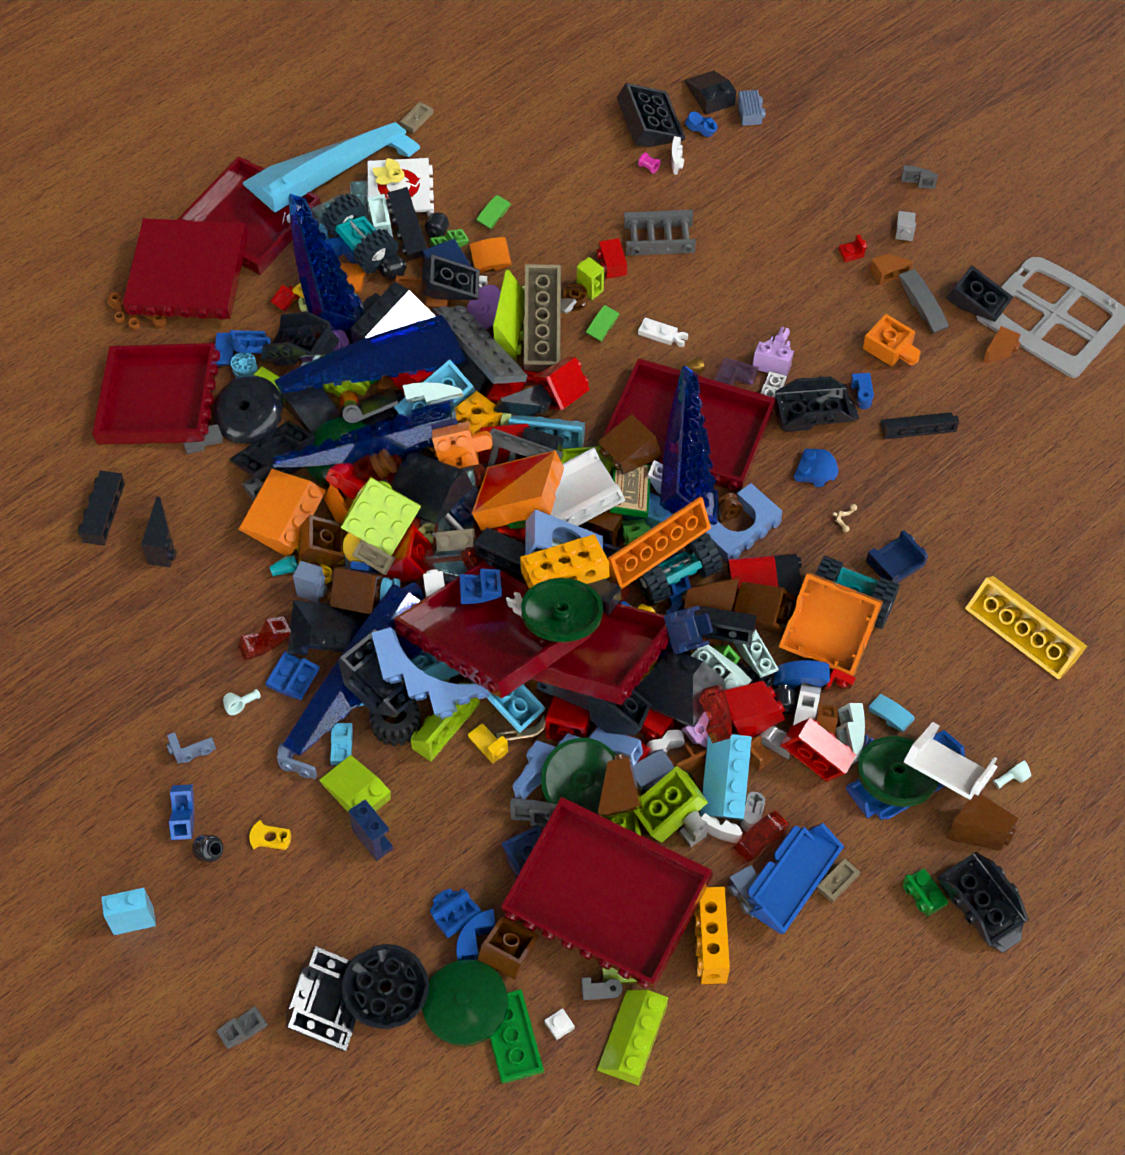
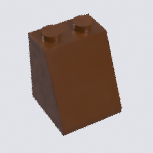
M632 414L598 441L599 453L602 457L610 459L612 466L616 470L620 469L624 474L662 456L655 435Z
M336 567L335 571L331 573L333 586L328 594L330 606L366 614L379 612L380 589L384 574Z
M736 576L691 586L683 593L682 603H685L684 608L699 605L732 611L735 605L740 577Z
M741 582L740 588L737 590L736 604L732 611L756 615L757 629L783 635L788 621L795 611L797 598L782 587Z
M624 754L613 756L612 761L607 763L598 814L602 817L643 808L632 760L624 756Z
M974 794L953 821L947 838L951 841L1001 850L1004 844L1008 846L1013 840L1014 834L1018 829L1015 825L1019 818L982 794L978 796Z

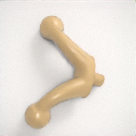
M852 504L849 511L839 510L838 513H833V516L836 517L835 521L842 527V531L845 533L849 531V526L844 524L841 517L848 516L856 511V504Z

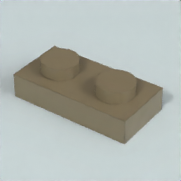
M419 102L400 121V126L415 133L433 114V108Z
M474 528L435 533L437 552L474 548Z
M362 539L352 554L384 575L387 574L395 560V557Z
M844 859L817 886V890L833 903L860 875V871Z

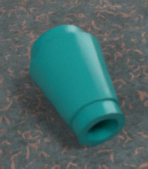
M288 554L269 567L274 577L294 573L298 567V562L294 555L289 556Z

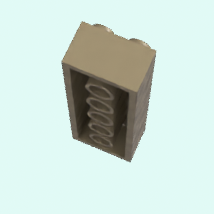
M525 264L524 369L532 372H541L560 362L561 265Z

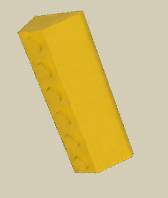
M994 576L985 579L965 608L1058 680L1071 668L1087 647V645Z

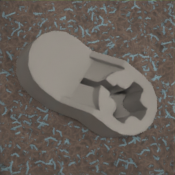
M750 792L745 802L744 819L741 820L740 825L748 833H755L759 829L765 805V797L761 793Z

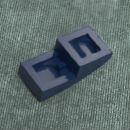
M465 497L449 511V514L460 526L475 519L472 514L473 509L465 503Z

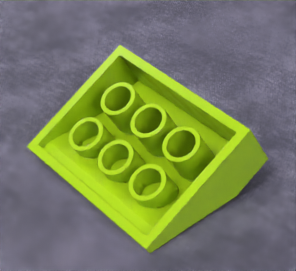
M506 270L493 325L494 340L516 362L517 356L521 355L522 344L520 342L524 341L525 291L510 270Z

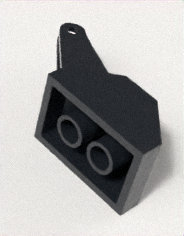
M539 681L537 683V688L540 691L588 710L591 721L606 733L634 736L641 730L652 706L648 700L634 689L630 697L626 698L623 704L620 705Z

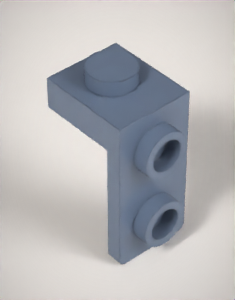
M175 732L167 735L169 743L166 744L170 755H175L178 764L182 762L187 763L195 757L208 755L216 750L212 738L181 749Z
M287 737L285 742L281 743L278 748L277 760L280 768L287 772H297L304 778L311 777L316 779L317 772L314 766L292 759L297 748L295 740Z

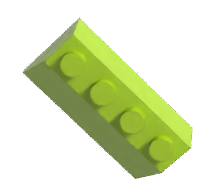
M460 682L459 684H474V683H463V682ZM478 697L470 699V702L464 705L456 703L457 712H453V716L442 719L441 716L437 717L435 714L428 716L423 723V727L419 731H415L411 737L412 749L432 762L479 706L480 699Z
M649 990L626 991L597 1071L639 1086L668 1005V997Z

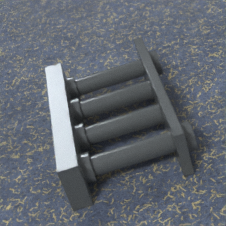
M693 210L624 212V229H630L631 241L626 242V255L695 253L696 239H689L688 229L693 224ZM671 227H681L683 239L672 240ZM647 228L648 241H638L637 229ZM654 228H664L665 240H655Z
M492 428L489 433L492 436L493 445L488 464L484 463L479 469L478 474L484 477L487 467L495 465L499 447L509 450L507 462L514 461L517 454L530 457L554 451V449ZM556 450L561 460L563 453Z

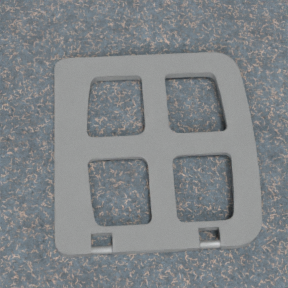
M1032 257L1026 260L1001 287L1013 297H1017L1043 313L1044 317L1030 332L1013 322L1003 313L995 322L978 315L976 316L979 322L995 332H998L1000 327L1003 326L1021 334L1019 339L1021 348L1071 378L1078 377L1125 325V307L1082 278L1041 257ZM1023 270L1027 272L1025 277L1020 275ZM1035 272H1040L1068 286L1069 290L1057 303L1051 304L1025 289L1023 285ZM1081 296L1088 298L1112 316L1099 331L1093 330L1067 313L1069 308ZM1055 324H1061L1088 340L1089 343L1078 355L1072 356L1041 339Z

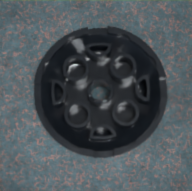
M254 375L236 378L225 385L215 399L213 406L214 424H218L221 435L225 439L235 444L247 443L249 445L260 442L275 431L282 419L281 413L282 407H284L282 395L278 388L266 378Z
M391 944L376 945L363 953H359L348 965L342 981L343 999L349 1012L362 1024L376 1029H393L410 1022L424 1007L429 992L428 975L421 960L406 948ZM384 985H388L392 988L388 992L384 993L380 990V988Z

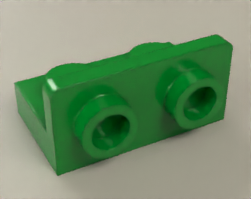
M925 868L913 875L907 874L903 881L904 890L914 898L918 910L924 912L927 917L948 905L949 901Z

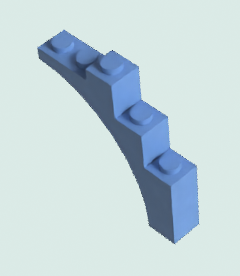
M391 627L372 633L383 679L392 684L402 681L404 677L408 695L416 701L424 700L427 698V695H430L434 714L437 717L441 716L443 719L453 716V712H457L456 703L464 705L469 703L470 699L476 697L484 699L490 696V692L477 684L444 682L418 669L406 656L399 644L395 631Z
M597 727L589 736V738L600 741L608 746L615 755L624 754V756L629 757L632 760L633 767L643 754L639 739L627 735L606 733L600 727ZM567 733L564 739L561 740L558 745L567 740L580 737ZM536 741L528 749L527 759L529 764L524 767L522 774L513 784L516 799H526L541 784V774L545 760L556 747Z

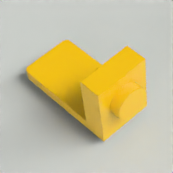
M480 724L468 734V738L492 763H495L508 753V741L503 736L497 739L484 724Z

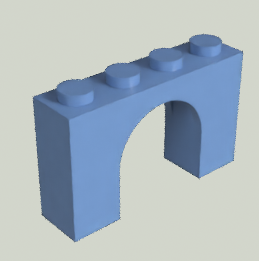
M751 483L737 493L738 501L743 505V510L753 519L754 524L749 529L740 532L731 531L722 526L711 515L708 516L711 529L707 531V534L709 533L711 536V540L714 541L715 547L719 550L718 553L721 555V559L726 563L728 559H737L741 552L745 549H750L755 541L759 538H764L770 529L778 527L782 521V510Z
M535 509L526 520L525 555L552 547V539H558L567 543L595 534L603 549V536Z

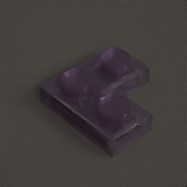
M724 358L715 381L734 385L736 380L753 385L759 367Z

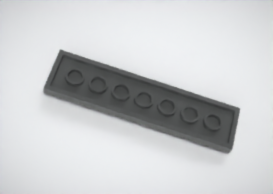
M464 306L433 308L432 313L438 318V322L493 384L526 382L527 374Z

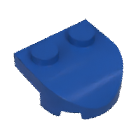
M230 330L229 333L232 347L239 353H262L263 345L270 344L271 341L270 337L266 336L265 331Z
M805 448L794 478L796 482H810L815 487H823L824 483L829 480L834 481L838 475L839 468L835 458L827 450Z
M446 889L434 897V904L430 908L437 927L447 938L464 928L473 917L482 913L481 909L472 901L468 892L464 889H460V891Z

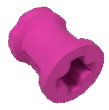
M646 152L641 155L638 161L640 167H646L651 173H655L660 166V160L653 159Z

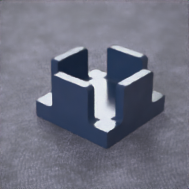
M699 605L663 616L674 655L709 645V640L703 641L702 635L712 633L713 629L708 613L695 615L694 611L700 609Z
M539 825L502 842V847L507 855V862L516 878L542 833Z

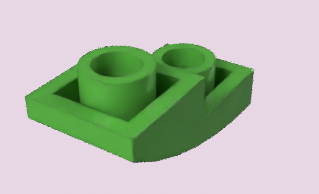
M496 195L478 216L477 221L492 230L499 218H502L507 212L511 203Z
M463 229L447 231L446 236L430 238L429 244L433 247L455 239L459 247H463L469 243V239Z
M604 305L589 326L586 334L602 342L620 313Z

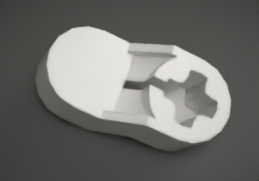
M668 730L662 739L649 741L647 746L651 750L648 756L661 749L666 754L669 749L682 747L685 744L683 731Z

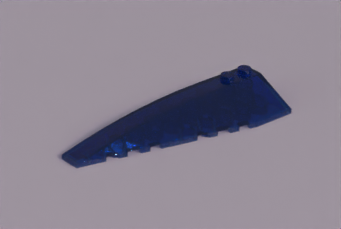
M289 194L294 254L307 310L309 313L329 321L332 330L351 329L365 314L362 301L359 296L354 294L355 288L353 284L348 283V275L340 268L341 263L332 246L326 244L325 240L327 237L324 233L320 232V225L312 217L313 212L306 199Z
M442 315L342 347L275 380V384L281 393L306 390L308 386L322 388L323 384L334 383V386L342 385L343 381L357 383L382 379V376L385 375L392 378L398 377L399 373L409 372V375L417 374V371L425 370L426 373L438 370L448 360H451L454 365L466 360L449 323Z
M684 365L678 379L668 423L663 458L660 505L665 510L675 514L697 498L702 497L709 522L715 525L717 524L718 491L714 490L716 480L709 471V469L713 468V462L708 456L711 454L707 429L703 427V423L706 421L705 416L701 415L703 404L698 397L701 393L698 375Z
M451 399L411 410L412 414L406 416L403 413L398 414L392 421L384 419L378 421L374 427L366 425L340 434L339 439L323 440L324 443L319 446L311 444L303 448L301 452L293 450L273 457V467H309L370 460L372 454H378L382 449H386L390 455H396L425 447L433 448L432 430L459 424L454 401Z
M393 583L341 656L373 630L380 631L390 627L395 631L399 644L408 659L411 660L415 655L418 656L423 649L413 645L410 641L397 634L394 618L419 603L420 600ZM339 661L333 666L283 744V747L298 756H301L319 741L323 734L333 729L337 722L347 717L352 709L362 704L344 685Z

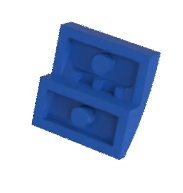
M480 569L479 575L460 574L461 604L482 603L502 596L500 570Z
M285 651L265 686L286 696L302 700L320 667L305 658L300 660Z

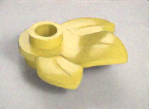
M387 158L385 167L373 168V173L377 177L375 182L378 184L398 183L404 179L403 170L400 168L399 163L393 159Z

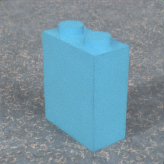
M145 888L101 897L104 918L114 935L156 926L154 908Z

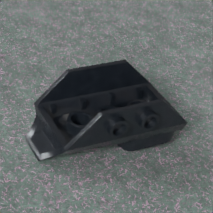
M304 311L282 314L279 331L272 343L265 344L262 347L261 360L272 362L275 366L294 365L303 357L332 354L339 342V338L332 331L329 321L312 313Z
M832 376L795 379L775 391V411L778 424L784 431L811 430L815 425L853 422L859 419L855 402L848 396L846 386Z
M974 852L937 877L942 889L953 904L962 910L966 921L975 927L988 946H993L1003 953L1022 940L1023 925L1029 919L1017 887L1005 877L1004 870L997 866L994 861L978 852Z

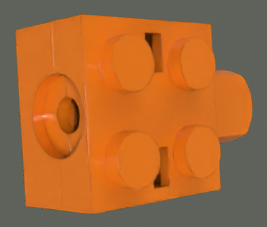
M887 314L865 335L863 349L891 367L899 359L909 365H915L918 363L921 351L912 345L915 331Z
M469 421L432 430V440L438 461L457 468L479 464L478 452L489 450L493 445L492 436L488 431L472 434Z

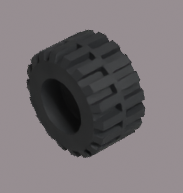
M416 700L400 713L406 716V718L397 724L387 723L385 719L388 716L375 714L369 711L371 728L374 736H377V740L380 742L383 740L385 745L392 743V746H397L398 743L401 746L405 745V741L411 742L414 732L421 728L420 711Z

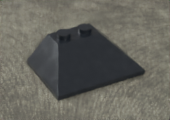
M288 420L277 427L270 436L260 442L251 444L229 458V460L257 479L266 480L271 469L292 474L308 463L315 436Z
M293 600L288 653L308 655L309 648L346 653L369 635L370 614L332 607L327 604Z
M375 629L338 659L343 682L372 713L396 717L415 699L409 697L404 677L402 681L392 684L383 679L372 633L377 631Z
M668 648L661 651L657 661L652 663L648 673L644 674L639 685H636L634 690L652 704L650 710L695 727L725 681L704 661L684 653L674 655L673 649Z
M317 946L313 947L301 967L286 1009V1028L344 1052L347 1051L356 1023V1018L353 1017L346 1007L342 993V981L344 973L351 962L350 960Z

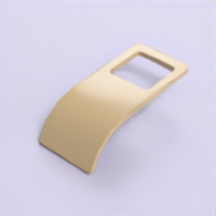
M543 715L540 722L535 726L525 728L520 733L517 730L496 733V737L499 739L504 734H517L515 737L505 738L508 741L538 735L545 728V716Z

